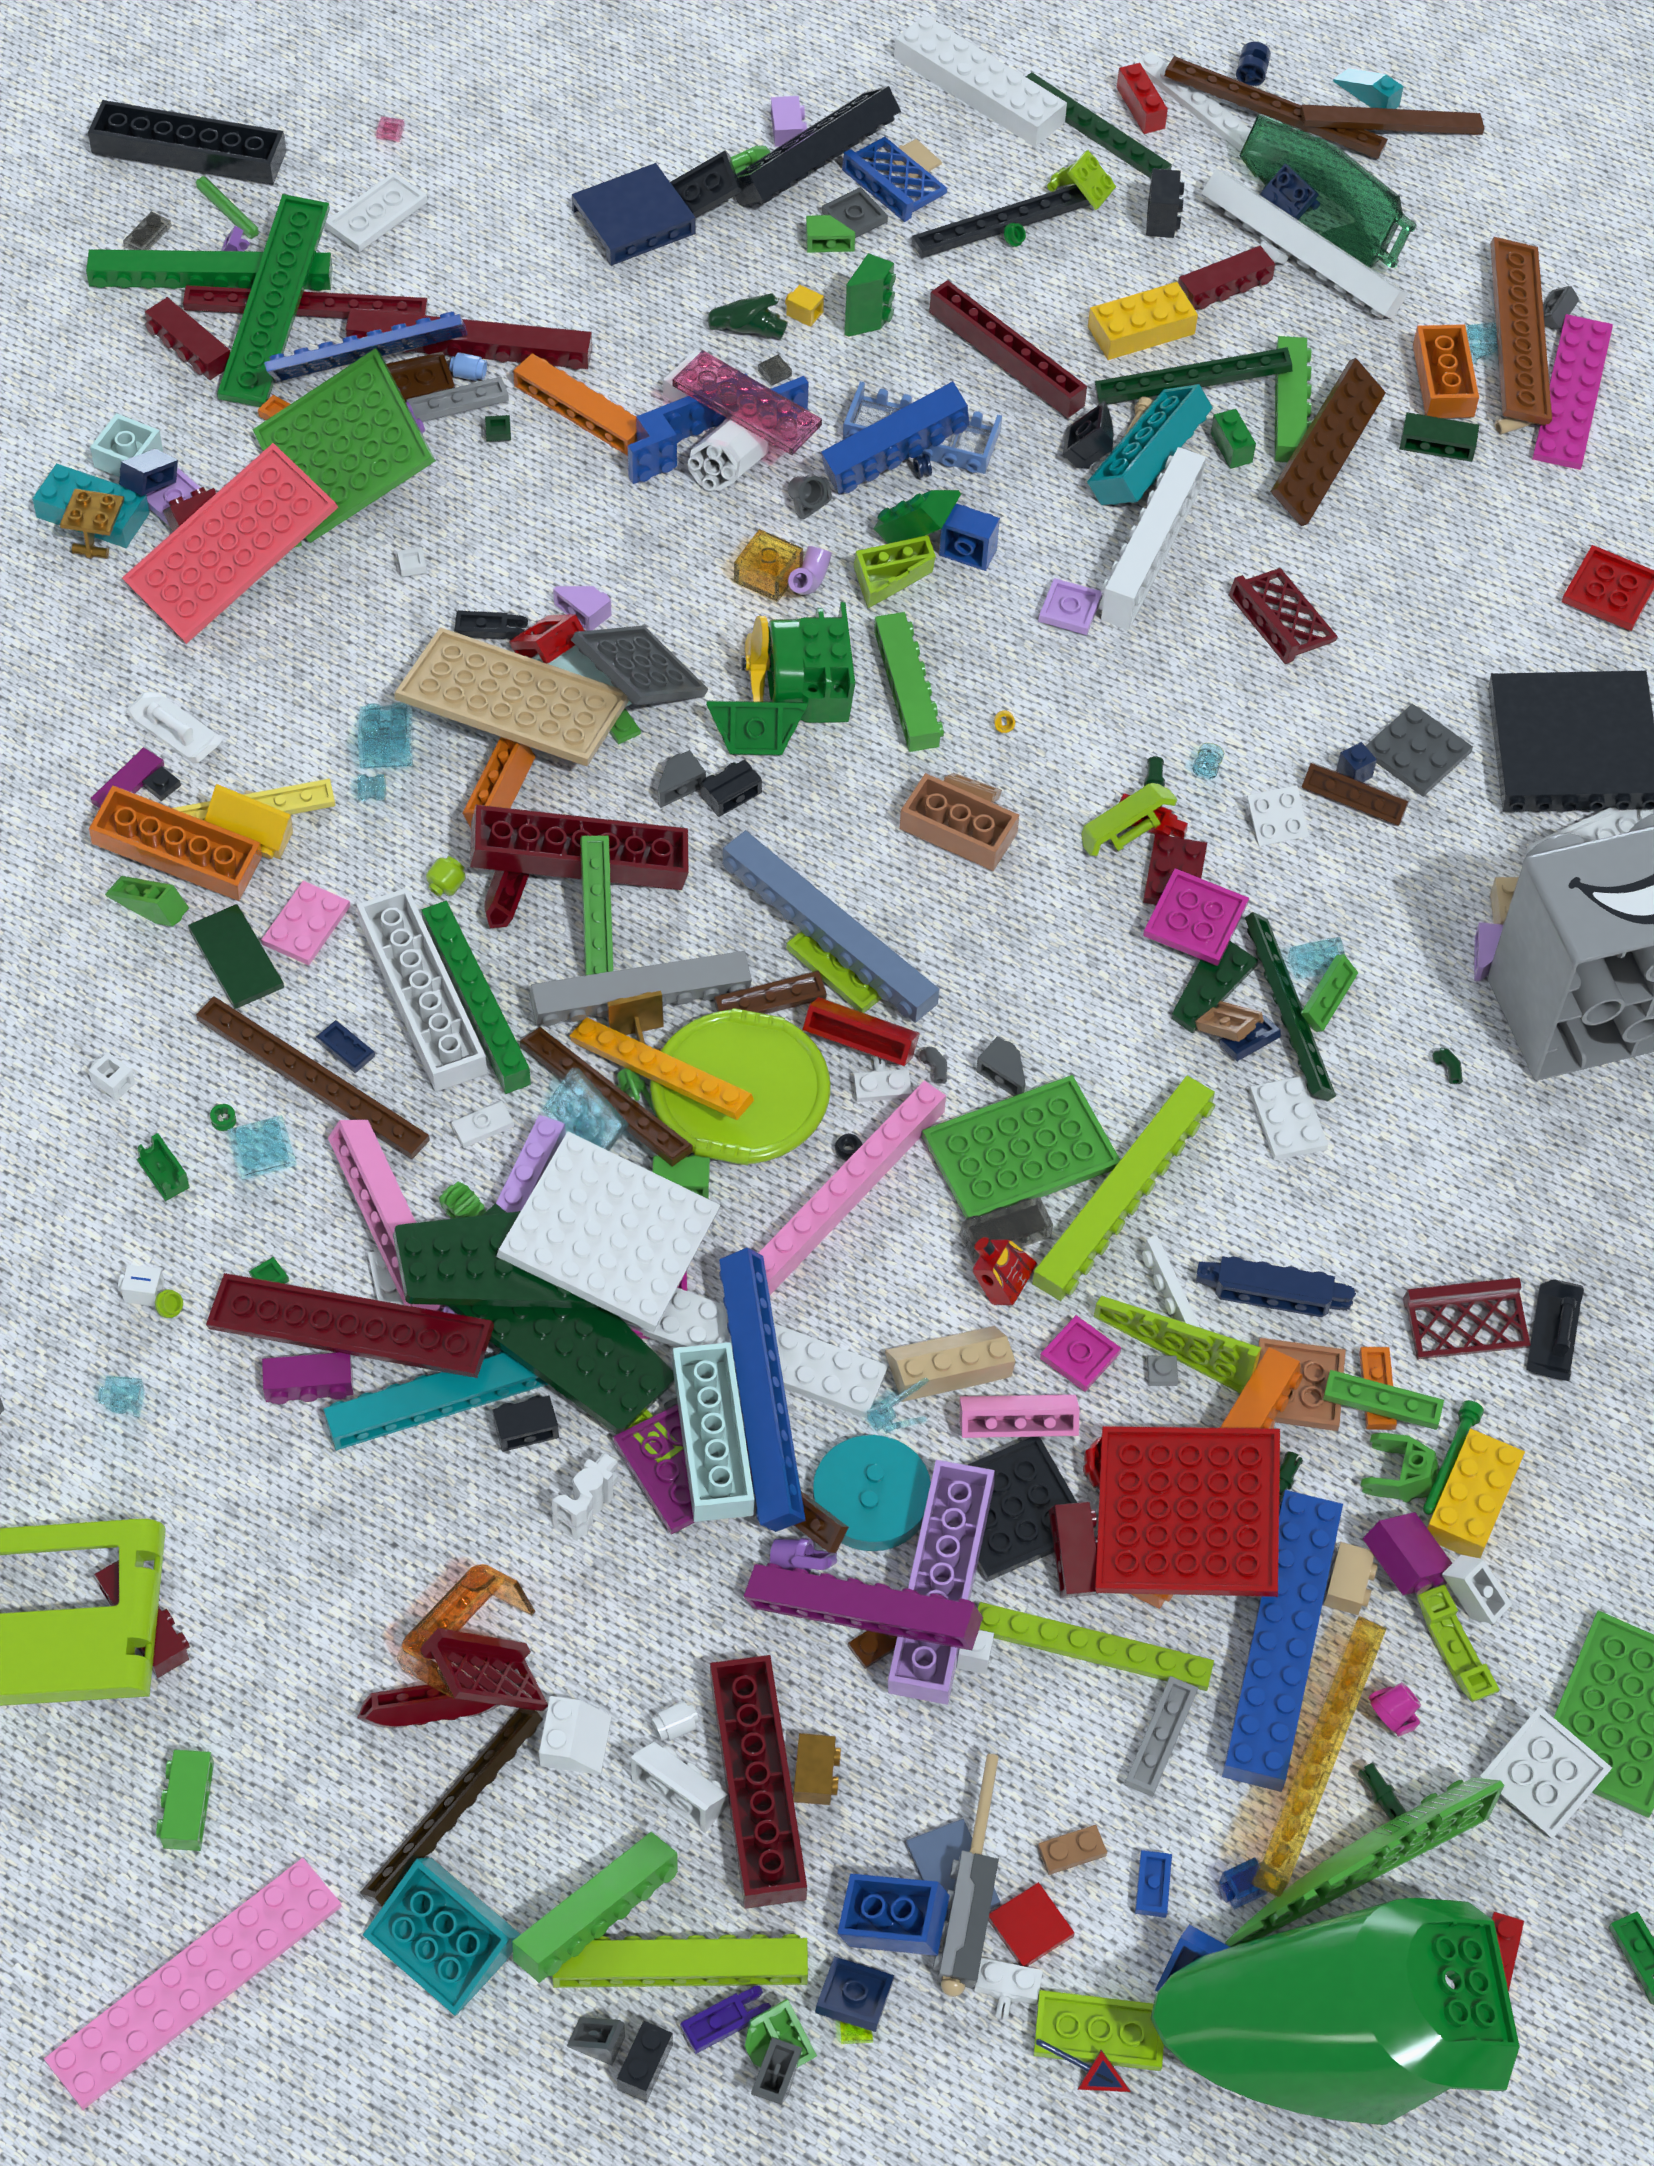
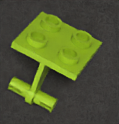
M1086 150L1069 167L1061 168L1059 172L1054 173L1051 176V181L1047 184V188L1051 192L1056 190L1057 187L1076 184L1095 210L1104 203L1116 188L1112 178L1106 174L1097 158L1089 150Z

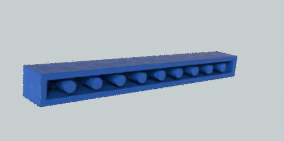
M747 1247L719 1259L721 1269L719 1277L723 1284L725 1295L723 1303L727 1309L729 1321L727 1329L731 1335L733 1347L732 1352L736 1367L737 1386L741 1400L740 1406L745 1426L744 1433L749 1452L748 1460L753 1478L752 1487L757 1504L756 1517L761 1526L778 1532L806 1520L764 1258L761 1254Z

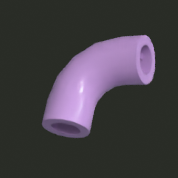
M808 546L802 567L793 570L789 575V587L800 595L814 593L826 575L832 552Z

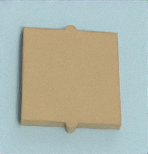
M917 139L904 146H899L903 152L928 172L942 165V161ZM893 160L892 162L894 165L906 166L902 161ZM908 173L910 178L920 177L918 174Z

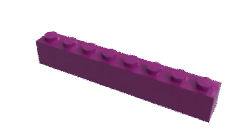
M767 1563L766 1566L754 1565L744 1593V1598L752 1608L971 1651L973 1650L983 1619L975 1604L967 1599L953 1601L935 1593L926 1596L908 1588H903L902 1591H899L881 1583H876L872 1586L854 1578H848L845 1581L827 1573H821L818 1576L800 1568H794L791 1571L773 1563Z

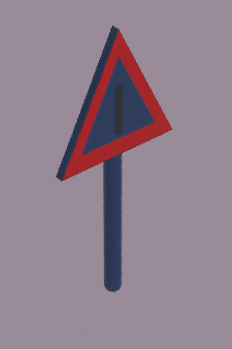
M1041 2039L1036 2040L1038 2046L1087 2071L1077 2090L1131 2092L1102 2049L1090 2066Z

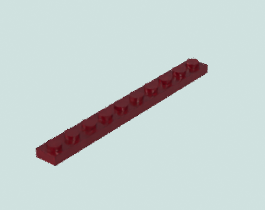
M186 286L183 308L184 310L244 313L251 289ZM303 291L296 316L348 318L350 308L427 315L428 299L425 297Z

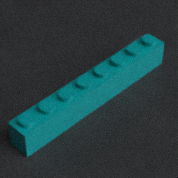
M501 1351L495 1356L483 1359L478 1378L446 1372L430 1376L422 1375L415 1378L414 1381L404 1384H393L385 1390L375 1393L367 1392L361 1394L356 1399L346 1402L338 1401L323 1409L326 1423L337 1451L549 1384L507 1353Z

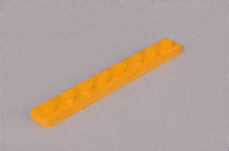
M588 1017L569 1035L574 1044L735 1120H738L754 1101L751 1093Z

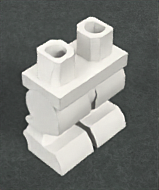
M603 1453L596 1462L588 1459L583 1465L584 1469L579 1471L574 1477V1500L566 1494L559 1495L552 1500L553 1526L576 1541L588 1534L589 1527L593 1523V1515L602 1510L603 1502L609 1504L613 1499V1486L618 1481V1475L614 1471L618 1467V1462L606 1453Z

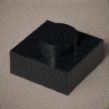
M162 766L142 781L143 787L160 801H163L181 786L180 780Z

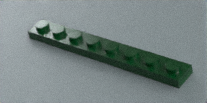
M1033 72L1026 76V78L1067 102L1065 116L1067 124L1150 179L1152 168L1171 170V163Z
M1288 347L1098 380L1095 381V390L1099 404L1103 401L1111 404L1140 399L1141 397L1157 396L1164 389L1198 384L1202 388L1293 372L1292 361Z
M1252 912L1245 917L1248 925L1247 932L1255 943L1256 956L1262 962L1265 970L1264 977L1273 990L1272 998L1279 1006L1282 1014L1280 1017L1281 1021L1290 1035L1289 1042L1299 1058L1298 1066L1307 1079V1089L1312 1096L1330 1101L1336 1097L1334 1088L1310 1026L1301 1015L1303 1008L1267 918Z

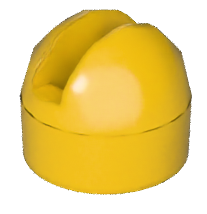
M1002 710L995 715L994 724L999 732L1008 733L1015 727V719L1011 712ZM1006 716L1007 725L1002 726L1001 717Z

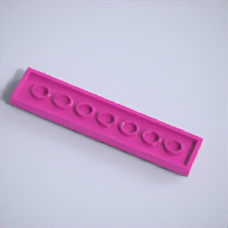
M1568 314L1565 315L1549 384L1552 421L1550 424H1540L1532 460L1581 470L1613 324Z

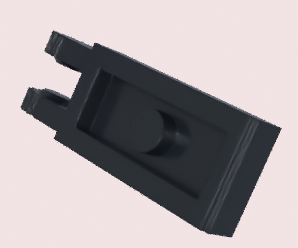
M458 610L456 612L454 632L470 638H507L512 640L525 631L522 628L527 627L528 618L502 612Z

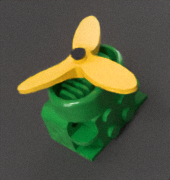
M840 602L838 617H824L823 608L816 609L815 617L772 619L769 623L766 616H756L753 631L747 635L745 640V656L741 655V671H748L753 701H763L767 671L771 702H807V709L800 719L807 723L849 722L855 689V676L846 602Z

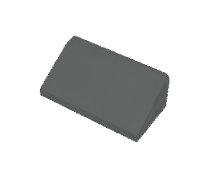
M1572 286L1551 291L1543 303L1545 326L1555 329L1562 328L1565 315H1570L1579 301V297Z

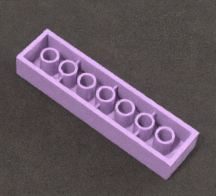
M936 1460L908 1589L926 1596L935 1593L944 1596L948 1600L958 1601V1599H967L970 1601L994 1488L995 1470ZM897 1636L888 1677V1693L948 1705L960 1648Z

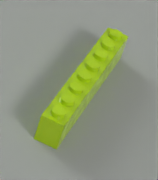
M758 1934L751 1936L750 1939H737L734 1935H722L718 1939H706V1937L701 1935H692L687 1937V1939L658 1936L655 1940H642L639 1936H627L623 1940H611L609 1937L602 1936L595 1938L586 1945L578 1956L571 1957L561 1965L558 1972L552 1976L553 1988L807 1985V1938H801L796 1934L783 1935L782 1938H769L767 1935Z

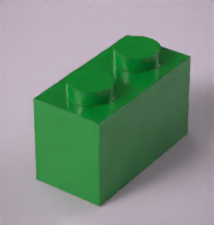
M1237 409L1214 414L1210 434L1229 468L1232 469L1253 463L1256 443Z

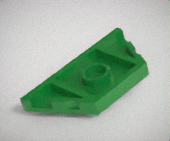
M706 701V705L730 754L782 755L807 709V702Z

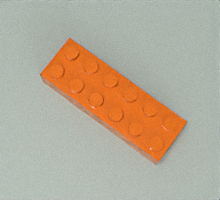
M113 785L89 827L92 844L237 901H240L262 859L261 843Z

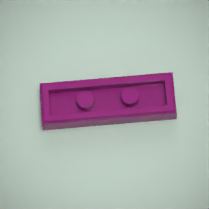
M143 747L91 797L92 804L100 808L112 785L135 794L143 787V780L161 766H164V760Z

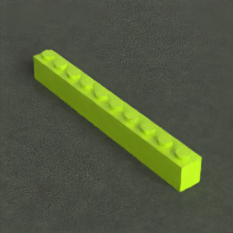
M1188 1075L1183 1079L1034 1270L1032 1282L1034 1286L1060 1302L1066 1294L1071 1296L1079 1284V1277L1082 1274L1087 1275L1094 1265L1095 1261L1093 1259L1096 1255H1103L1110 1244L1109 1238L1113 1234L1118 1235L1125 1225L1124 1219L1128 1214L1134 1215L1141 1203L1139 1200L1143 1194L1148 1196L1156 1184L1154 1180L1158 1175L1164 1176L1169 1169L1170 1159L1174 1155L1178 1157L1186 1145L1184 1141L1187 1137H1194L1200 1128L1201 1123L1199 1122L1203 1117L1208 1118L1215 1108L1213 1103L1215 1091Z

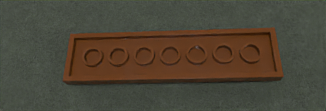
M1357 358L1349 360L1270 491L1300 526L1307 525L1386 394L1384 389Z

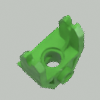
M1371 1434L1370 1442H1372L1373 1449L1388 1453L1405 1454L1400 1480L1375 1477L1364 1478L1361 1480L1362 1492L1376 1497L1400 1499L1405 1503L1415 1498L1428 1497L1440 1470L1435 1451L1408 1435Z

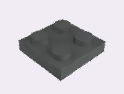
M861 187L822 205V213L832 216L853 230L855 238L888 222V215Z

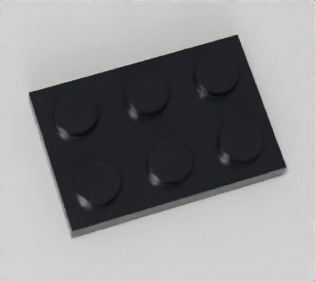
M726 150L670 182L695 218L742 192L730 154Z

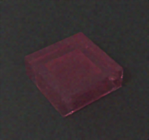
M381 116L376 131L377 139L400 142L405 126L404 119Z

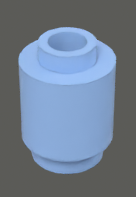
M458 352L455 357L452 356L449 368L450 371H453L454 377L478 381V379L484 380L487 372V360H482V357Z

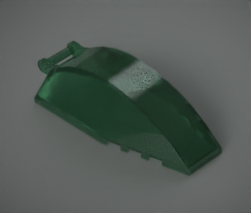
M1258 114L1239 155L1254 177H1259L1266 187L1285 163L1288 164L1320 194L1316 198L1320 202V206L1316 210L1309 207L1298 221L1369 268H1372L1379 260L1388 267L1396 268L1399 263L1398 257L1410 233L1414 232L1417 224L1403 213L1400 196L1337 145L1263 114ZM1400 225L1402 229L1390 253H1388L1387 248Z

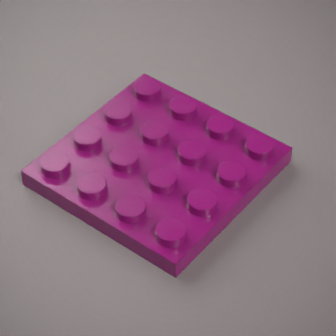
M677 1404L613 1436L615 1446L671 1535L695 1523ZM659 1422L667 1430V1439L654 1424ZM651 1431H655L659 1434V1437L647 1436ZM639 1433L645 1439L642 1445L633 1436L634 1434ZM746 1441L747 1454L749 1455L748 1445H747V1441ZM648 1443L658 1454H650L645 1449V1445ZM674 1446L683 1447L680 1452L670 1459L662 1460L659 1463L655 1460L660 1457L662 1458L674 1449ZM750 1467L751 1481L753 1482L752 1471Z

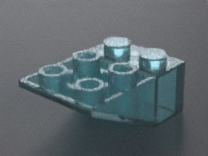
M403 702L383 706L376 703L360 706L358 730L360 768L413 766V706Z

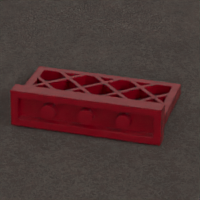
M1281 568L1248 579L1243 575L1234 578L1228 596L1285 665L1294 661L1296 655L1328 645L1337 640L1338 636ZM1278 577L1283 586L1269 583V581ZM1252 586L1263 588V593L1257 592ZM1267 590L1280 593L1281 597L1277 598L1267 595ZM1284 595L1294 597L1298 603L1283 600ZM1266 602L1277 605L1278 610L1271 609ZM1284 607L1290 610H1294L1295 615L1293 616L1287 613L1281 612V608ZM1299 612L1308 614L1312 621L1298 617ZM1281 620L1293 623L1292 628L1285 626ZM1296 624L1310 628L1309 633L1295 629ZM1313 629L1323 632L1326 636L1313 635ZM1295 637L1307 640V643L1300 645Z
M1520 1277L1408 1289L1403 1297V1303L1408 1311L1417 1360L1529 1348L1531 1345L1520 1296L1522 1288ZM1501 1301H1514L1515 1313L1511 1318L1497 1308ZM1474 1304H1482L1490 1310L1484 1320H1481L1469 1311ZM1446 1307H1454L1462 1313L1456 1323H1453L1441 1314ZM1426 1310L1435 1317L1428 1326H1425L1417 1320L1415 1311ZM1492 1313L1507 1322L1500 1333L1486 1323ZM1465 1316L1479 1325L1472 1336L1458 1326ZM1437 1319L1451 1328L1444 1339L1430 1329ZM1511 1325L1520 1332L1522 1341L1512 1342L1502 1334ZM1481 1328L1496 1337L1492 1344L1484 1345L1474 1338ZM1453 1331L1468 1340L1464 1347L1456 1348L1447 1342ZM1425 1334L1440 1343L1436 1350L1423 1351L1421 1340Z
M437 1628L420 1648L424 1658L436 1660L454 1698L536 1711H544L548 1707V1703L525 1661V1658L531 1653L527 1643ZM459 1682H461L467 1688H462Z

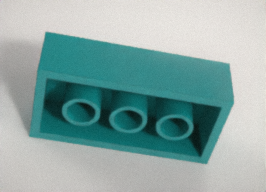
M57 463L32 498L36 517L60 526L74 489L124 496V503L110 536L94 533V538L123 548L128 547L150 514L146 494L141 496L119 484Z

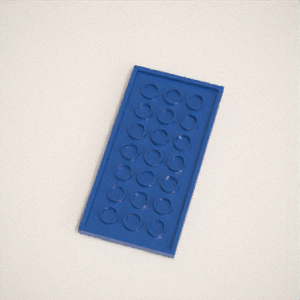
M447 312L441 314L440 319L431 321L429 317L416 320V325L407 327L405 323L391 327L392 331L383 333L381 329L367 332V337L360 339L357 338V335L349 336L342 339L343 343L333 344L332 341L319 344V349L309 350L306 347L294 350V355L284 356V353L272 355L269 357L270 361L264 363L267 373L277 382L352 364L375 348L380 352L381 356H386L467 336L468 334L460 314L455 315L454 312Z

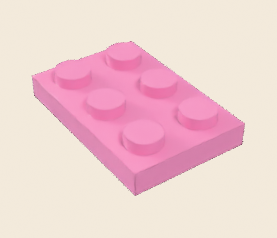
M302 881L261 939L262 945L306 965H310L350 908V901L306 881Z

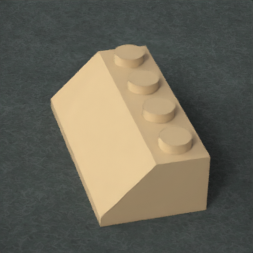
M996 1326L885 1350L901 1402L1012 1377L1015 1365V1358L1008 1338Z

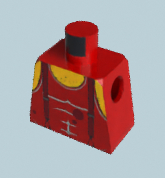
M983 1237L974 1246L980 1257L973 1267V1274L991 1304L1014 1305L1037 1266V1262L1011 1240H989L987 1237Z

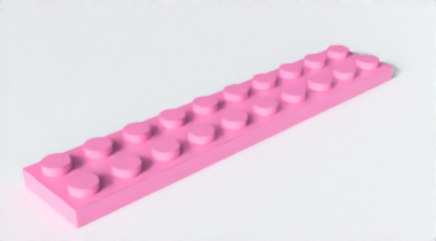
M301 1858L44 2058L46 2064L81 2109L84 2110L342 1907L341 1902L306 1860Z

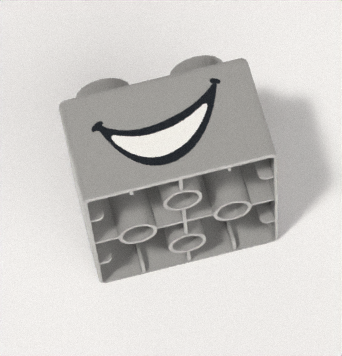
M1654 813L1638 821L1629 832L1585 842L1583 838L1575 834H1561L1548 838L1530 850L1523 860L1521 872L1488 973V982L1535 1080H1543L1654 1052Z

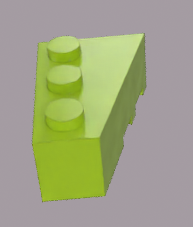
M929 535L856 551L853 567L867 608L876 605L933 572L936 555Z

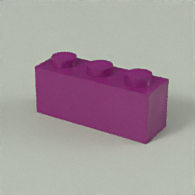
M338 1352L262 1359L263 1392L266 1402L280 1405L290 1400L313 1402L317 1398L326 1397L340 1400L354 1395L352 1360L349 1354Z

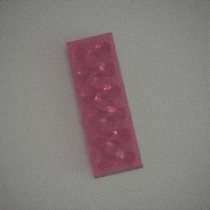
M704 350L672 379L673 387L790 455H793L822 426V418Z

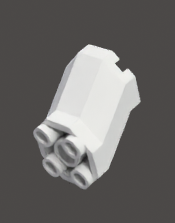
M740 410L725 419L721 425L692 448L690 458L688 459V470L700 486L709 491H721L733 484L743 473L768 453L771 431L761 416L755 414L750 416L746 414L747 412Z

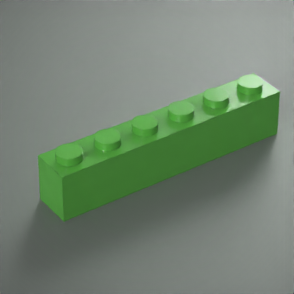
M1278 336L1276 349L1288 347L1293 372L1275 375L1274 462H1288L1311 425V421H1307V417L1310 418L1311 403L1307 402V399L1311 397L1312 386L1307 384V381L1311 379L1312 367L1307 366V363L1311 361L1312 349L1307 348V338Z
M905 612L875 616L874 633L908 751L938 748L940 737L944 736L943 725L941 721L937 722L938 710L936 702H931V685L924 678L926 676L925 664L923 661H919V644L917 641H913L912 638L914 636L913 624L911 621H907Z
M651 1831L512 1941L513 1961L538 1983L548 1976H553L558 1972L561 1965L571 1957L578 1956L585 1946L595 1938L602 1937L607 1929L617 1920L624 1919L632 1908L641 1901L648 1900L653 1892L662 1884L670 1882L678 1872L677 1852Z

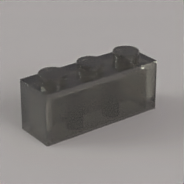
M1040 1197L1034 1199L1027 1198L1021 1200L1016 1205L1007 1208L999 1207L991 1213L967 1218L964 1222H961L960 1237L972 1262L975 1263L980 1257L974 1248L979 1239L987 1237L989 1240H1011L1021 1248L1051 1238L1053 1223Z

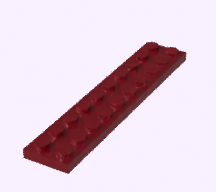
M227 1273L223 1275L206 1323L210 1330L336 1353L340 1352L478 1378L494 1328L492 1320Z

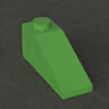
M121 876L105 893L108 898L155 924L173 927L179 923L182 916L189 909L175 886L166 883Z

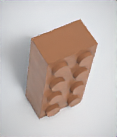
M925 773L901 809L899 829L994 871L1018 833L1020 815Z

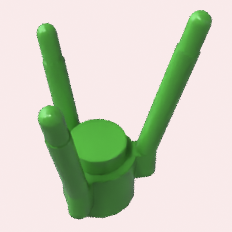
M627 1068L621 1070L617 1074L619 1084L616 1086L630 1097H634L636 1101L640 1100L639 1093L642 1092L657 1117L645 1081L641 1080L636 1072ZM617 1124V1129L621 1131L623 1128Z

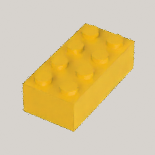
M1174 282L1090 307L1088 328L1107 360H1111L1194 335L1198 314L1178 282Z
M1470 1428L1427 1528L1440 1546L1461 1555L1481 1558L1525 1451Z

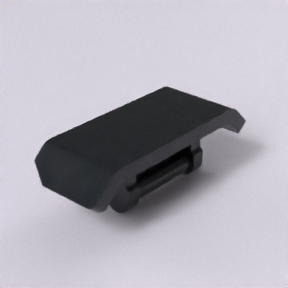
M1556 1279L1540 1284L1526 1370L1538 1375L1570 1381L1580 1306L1584 1293L1582 1285Z

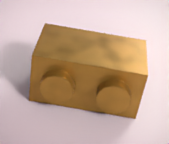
M799 1733L794 1802L830 1805L831 1795L837 1796L839 1777L833 1776V1767L840 1766L841 1748L835 1747L836 1736Z

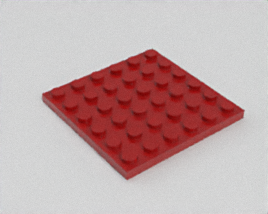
M1102 1426L1096 1593L1278 1597L1280 1429Z

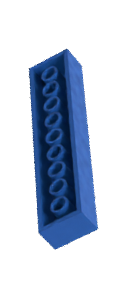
M1289 1490L1284 1491L1279 1509L1278 1597H1260L1224 1763L1223 1778L1279 1792L1283 1790L1340 1523L1342 1503Z

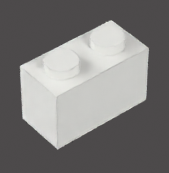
M1460 1555L1442 1574L1468 1616L1473 1620L1494 1624L1512 1605L1484 1559Z

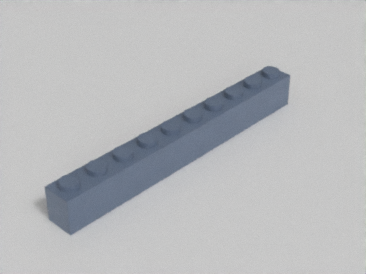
M745 830L723 847L722 864L729 873H734L747 888L755 890L767 904H772L778 909L786 920H791L804 935L812 937L825 952H830L835 956L844 968L852 970L858 975L861 982L866 985L869 984L883 1000L892 1003L901 1015L909 1017L916 1023L938 1005L940 989L749 832Z

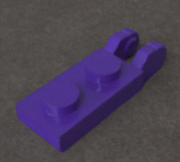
M757 1985L739 1995L735 1993L681 2022L680 2028L693 2052L697 2054L748 2027L749 2020L770 2009V2003L761 2004L748 2012L743 2006L758 1999L763 1994L761 1987Z

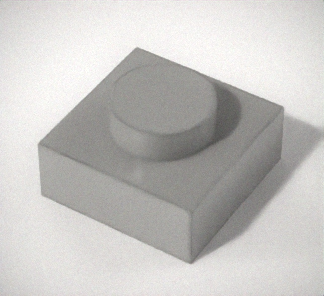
M1177 1356L1147 1357L1149 1386L1178 1385Z

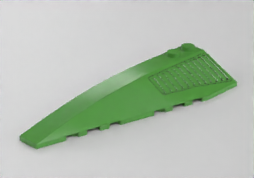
M1473 1777L1465 1782L1461 1779L1447 1787V1791L1439 1796L1437 1793L1430 1794L1421 1801V1805L1369 1832L1316 1866L1269 1902L1236 1931L1225 1944L1233 1947L1263 1938L1488 1820L1504 1788V1784L1501 1780Z

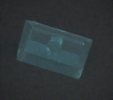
M1340 937L1291 947L1289 949L1288 961L1296 980L1325 974L1335 956L1345 954L1342 940Z

